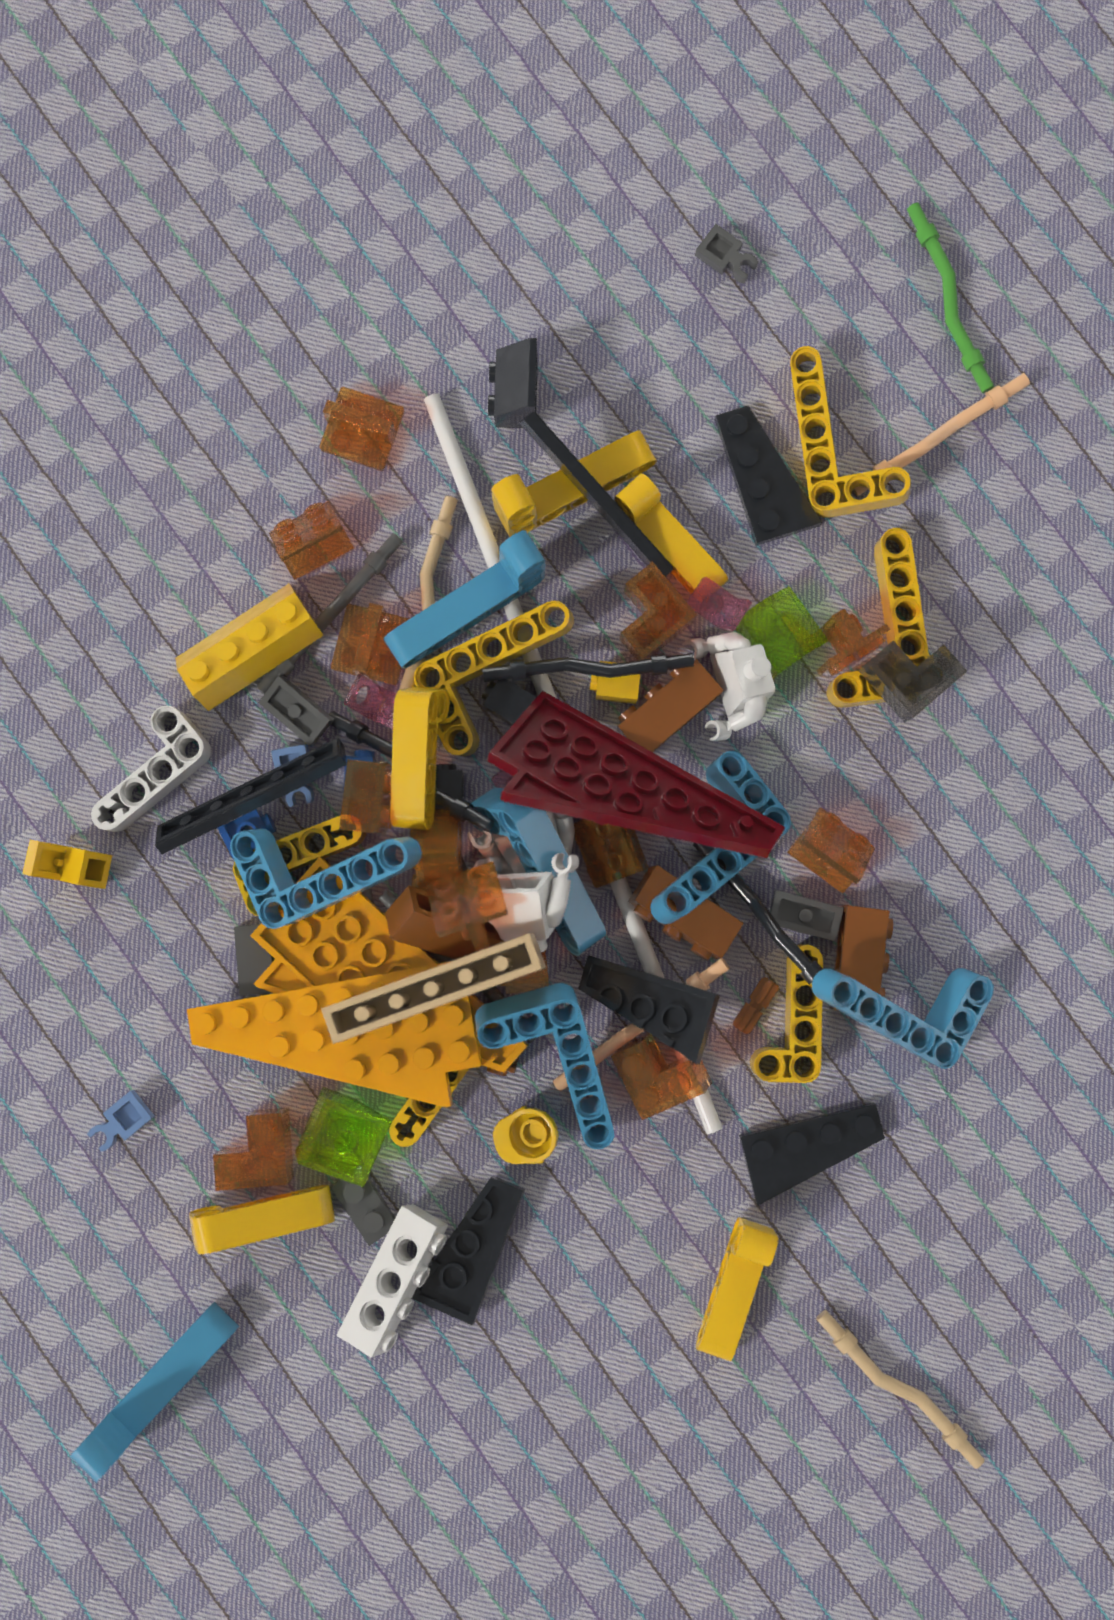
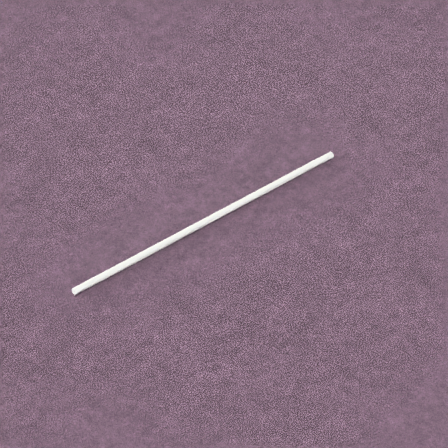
M438 393L431 394L424 398V403L489 569L500 562L499 547L441 397ZM518 598L504 606L508 620L524 614ZM529 625L522 626L519 629L517 636L520 642H527L533 636ZM538 648L522 655L524 662L542 660ZM548 674L530 676L537 696L543 690L557 698ZM586 820L643 971L665 978L643 920L633 912L635 906L628 902L632 892L606 825ZM674 1049L706 1134L721 1130L723 1127L699 1065Z

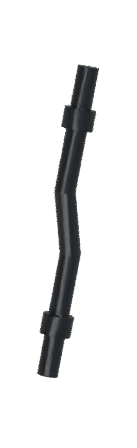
M664 653L650 655V659L614 664L570 657L525 663L521 659L509 661L510 665L482 668L484 682L512 679V682L526 680V676L562 671L606 678L652 673L655 676L667 674V670L694 667L693 653L665 656Z
M335 711L329 713L334 718L331 725L345 732L348 739L357 744L364 743L392 759L391 742L369 731V726L358 720L351 721ZM435 787V803L450 811V816L461 822L468 821L486 832L492 829L494 820L473 809L472 803L461 797L456 799Z
M697 843L692 844L703 857L714 850L711 846ZM717 858L719 867L726 871L724 862ZM738 874L727 881L729 886L749 906L772 940L802 971L800 973L802 978L808 984H811L816 974L823 970V968L816 960L812 962L791 940L761 899Z

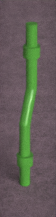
M916 202L907 208V212L917 229L915 234L922 247L927 248L942 277L945 323L963 356L961 361L966 371L972 373L982 394L994 388V385L983 365L985 360L980 350L974 348L959 319L955 271L938 241L940 235L934 223L928 222L919 202Z

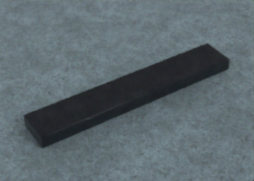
M531 412L519 422L520 425L656 577L665 578L673 570V566L536 412Z
M336 738L158 825L155 842L156 848L161 854H164L346 766L345 746L339 738Z

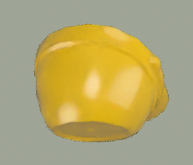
M522 1106L501 1119L493 1130V1141L497 1153L505 1162L511 1164H542L554 1151L559 1137L555 1121L547 1112L538 1108H527L526 1106Z

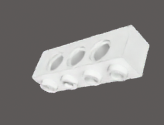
M414 1204L401 1206L336 1336L371 1358L389 1352L397 1340L398 1333L395 1331L401 1319L404 1320L414 1306V1300L411 1298L416 1288H420L430 1274L428 1265L433 1255H437L446 1242L447 1237L444 1233L448 1224ZM410 1240L417 1246V1254L414 1259L407 1252V1245ZM394 1272L398 1274L401 1280L399 1290L394 1289L391 1284V1277ZM377 1305L381 1306L384 1311L382 1323L375 1316Z

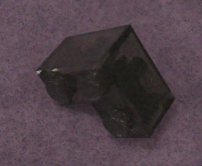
M894 641L889 643L858 670L904 723L918 715L967 672L965 667L944 644L915 666Z

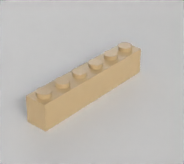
M529 933L327 1006L321 1010L332 1042L335 1044L545 969L546 965L535 934Z

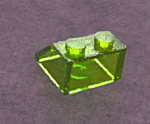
M790 586L759 602L739 616L733 625L738 633L750 641L751 645L762 644L766 657L771 663L770 671L773 680L829 641Z
M322 1087L295 1150L297 1163L364 1187L392 1121L353 1097Z

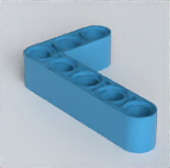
M526 530L517 532L500 545V562L399 625L384 637V642L402 669L408 668L525 594L545 578L546 560Z
M727 751L708 766L706 779L711 786L784 826L785 829L781 837L789 831L791 827L790 815L744 756L736 751ZM722 766H725L730 771L731 776L724 772ZM744 793L750 796L752 803L746 800ZM715 848L654 897L650 906L653 917L662 924H671L679 920L758 856ZM717 858L724 862L726 871L719 867ZM692 878H695L699 881V883L701 884V891L697 890L692 883ZM667 898L675 902L676 912L668 907Z
M492 788L471 802L473 809L494 820V825L489 831L491 834L508 837L526 873L552 872L553 878L557 877V872L552 867V859L558 853H564L563 865L567 868L569 856L546 811L500 800L504 788ZM473 825L477 830L484 832L479 827ZM575 870L568 873V880L571 881L568 902L561 924L555 927L565 947L575 956H579L605 937L606 929Z
M260 828L238 832L233 836L230 844L231 854L258 917L263 925L271 929L297 923L416 866L422 855L421 846L414 838L405 836L390 839L294 884L272 833L267 829ZM252 839L256 845L255 852L251 848ZM397 846L401 847L404 853L402 862L396 857ZM367 860L373 866L372 876L366 871ZM265 871L270 878L269 885L265 881ZM337 875L342 879V890L336 884ZM308 890H310L313 895L312 904L309 902L307 898ZM279 904L282 906L284 910L283 917L279 914Z
M828 968L819 971L812 982L813 993L820 1000L919 1058L943 1069L951 1068L959 1060L994 993L993 983L988 977L965 968H957L948 976L925 1021L853 978Z
M557 983L482 1005L476 1011L475 1024L478 1040L486 1048H501L553 1033L583 1140L588 1147L596 1150L609 1146L614 1139V1129L574 989L568 984ZM560 1003H570L565 1008H555ZM525 1013H534L530 1018H520ZM490 1023H498V1024H499V1025H498L497 1027H495V1028H490V1029H489V1028H486V1027H485L486 1025H488V1024H490ZM570 1034H577L573 1039H564ZM578 1065H585L581 1069H574ZM587 1095H593V1096H592L591 1098H589V1099H582L583 1097H585V1096H587ZM595 1125H601L597 1128H591Z
M214 1301L69 1457L97 1482L119 1459L137 1435L230 1338L239 1325Z

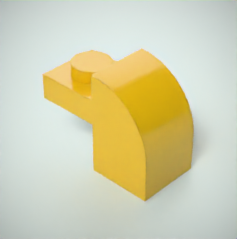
M30 840L22 874L105 889L113 855Z

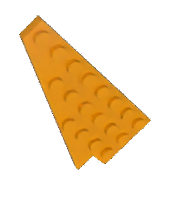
M319 857L297 883L332 867V865L323 857ZM337 875L336 884L342 890L343 882L340 876ZM308 890L307 898L309 902L312 904L313 895L311 891ZM361 892L294 924L271 929L261 923L250 935L275 959L254 983L256 987L272 993L438 964L424 949L390 939L386 915ZM279 904V914L283 917L284 910L282 906ZM472 994L470 996L475 1018L476 1011L484 1003ZM490 1023V1024L486 1025L485 1027H486V1028H489V1029H490V1028H495V1027H497L499 1024H498V1023ZM478 1040L482 1065L503 1073L508 1070L529 1046L527 1042L522 1041L501 1048L490 1049L483 1046Z
M449 962L187 1009L192 1045L442 1107L453 1106L448 1072L483 1066L471 996L335 1044L332 1042L321 1010L327 1006Z

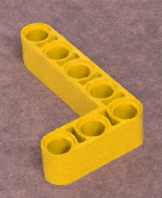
M803 346L798 348L790 358V367L808 494L811 506L816 514L822 518H831L903 504L911 494V479L905 469L889 467L839 477L821 357L819 352L813 347ZM805 361H812L816 364L809 372L798 370L799 366ZM809 394H817L821 397L812 406L803 403L804 398ZM820 426L825 429L824 435L818 439H812L807 436L809 430L813 427ZM820 459L830 462L829 468L824 472L812 470L813 464ZM892 480H900L905 485L903 490L898 493H890L885 487ZM858 486H864L870 490L868 496L861 500L854 499L851 496V492ZM829 492L835 496L834 501L828 506H821L817 503V498L822 493Z
M641 430L634 431L579 459L580 463L606 492L647 471L657 463ZM561 469L528 487L525 486L519 474H513L503 478L491 488L494 509L509 537L522 530H526L528 533L588 502L587 498Z
M901 528L888 529L874 546L891 666L845 672L837 676L827 687L828 700L836 707L846 708L912 699L927 691L932 684V671L912 540L910 535ZM887 540L895 541L899 545L900 553L894 554L889 552L885 542ZM892 573H897L904 578V587H897L891 582L890 577ZM896 607H904L908 610L910 614L909 621H902L897 617ZM902 640H908L914 645V655H907L902 651ZM907 673H912L919 678L920 686L918 689H912L907 685ZM873 678H880L885 682L886 691L884 694H879L873 690L871 685ZM845 682L852 688L851 698H843L838 694V683Z
M554 600L546 602L423 662L416 668L414 672L416 687L446 689L449 693L450 701L454 705L453 714L446 718L445 721L438 723V735L447 752L457 756H470L476 752L480 741L457 687L483 675L482 668L501 666L567 634L573 627L574 617L565 604ZM555 610L564 611L565 619L560 626L551 627L548 622L550 614ZM531 625L533 636L527 642H520L517 636L519 629L522 626ZM494 640H500L502 644L500 654L496 657H489L487 646ZM462 655H468L471 660L470 667L465 672L460 673L456 667L457 660ZM436 669L440 675L439 682L434 687H428L426 676L431 670ZM464 731L468 735V744L464 749L458 750L454 745V738L456 734Z

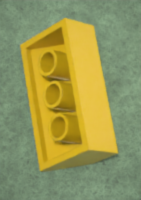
M288 583L175 658L176 668L192 696L210 711L324 635L293 587Z

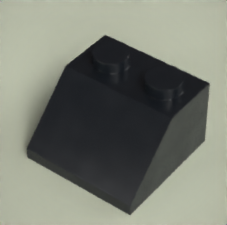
M528 338L497 349L496 362L489 363V383H495V395H488V416H494L496 428H523L519 422L529 413L536 412L537 338Z

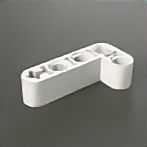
M167 705L157 708L152 713L151 726L166 746L94 805L91 818L94 825L99 829L112 832L125 830L209 760L211 755L209 742L182 711ZM170 715H175L177 717L176 727L166 732L164 729L165 719ZM192 741H197L199 744L198 753L196 756L188 758L185 754L186 746ZM165 763H170L172 766L171 776L166 780H161L159 777L160 767ZM143 785L145 796L141 801L135 802L132 798V792L136 786ZM126 805L130 808V810L124 809L123 807ZM110 809L116 810L113 814L114 822L107 821L110 818L108 812Z

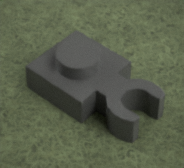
M717 224L713 226L695 252L697 258L721 275L728 267L732 270L735 280L743 284L747 281L748 274L743 272L740 267L748 265L755 270L759 262L752 254H741L739 251L742 248L743 242Z

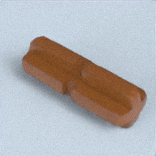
M762 977L749 996L751 1001L749 1004L745 1002L734 1019L733 1026L744 1034H750L763 1015L760 1011L762 1008L767 1009L778 992L779 986L772 980Z

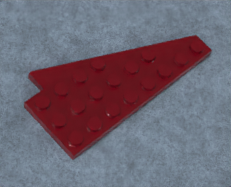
M543 690L489 751L487 762L513 776L502 790L500 800L507 803L591 820L600 825L619 826L762 858L769 856L785 829L781 824Z

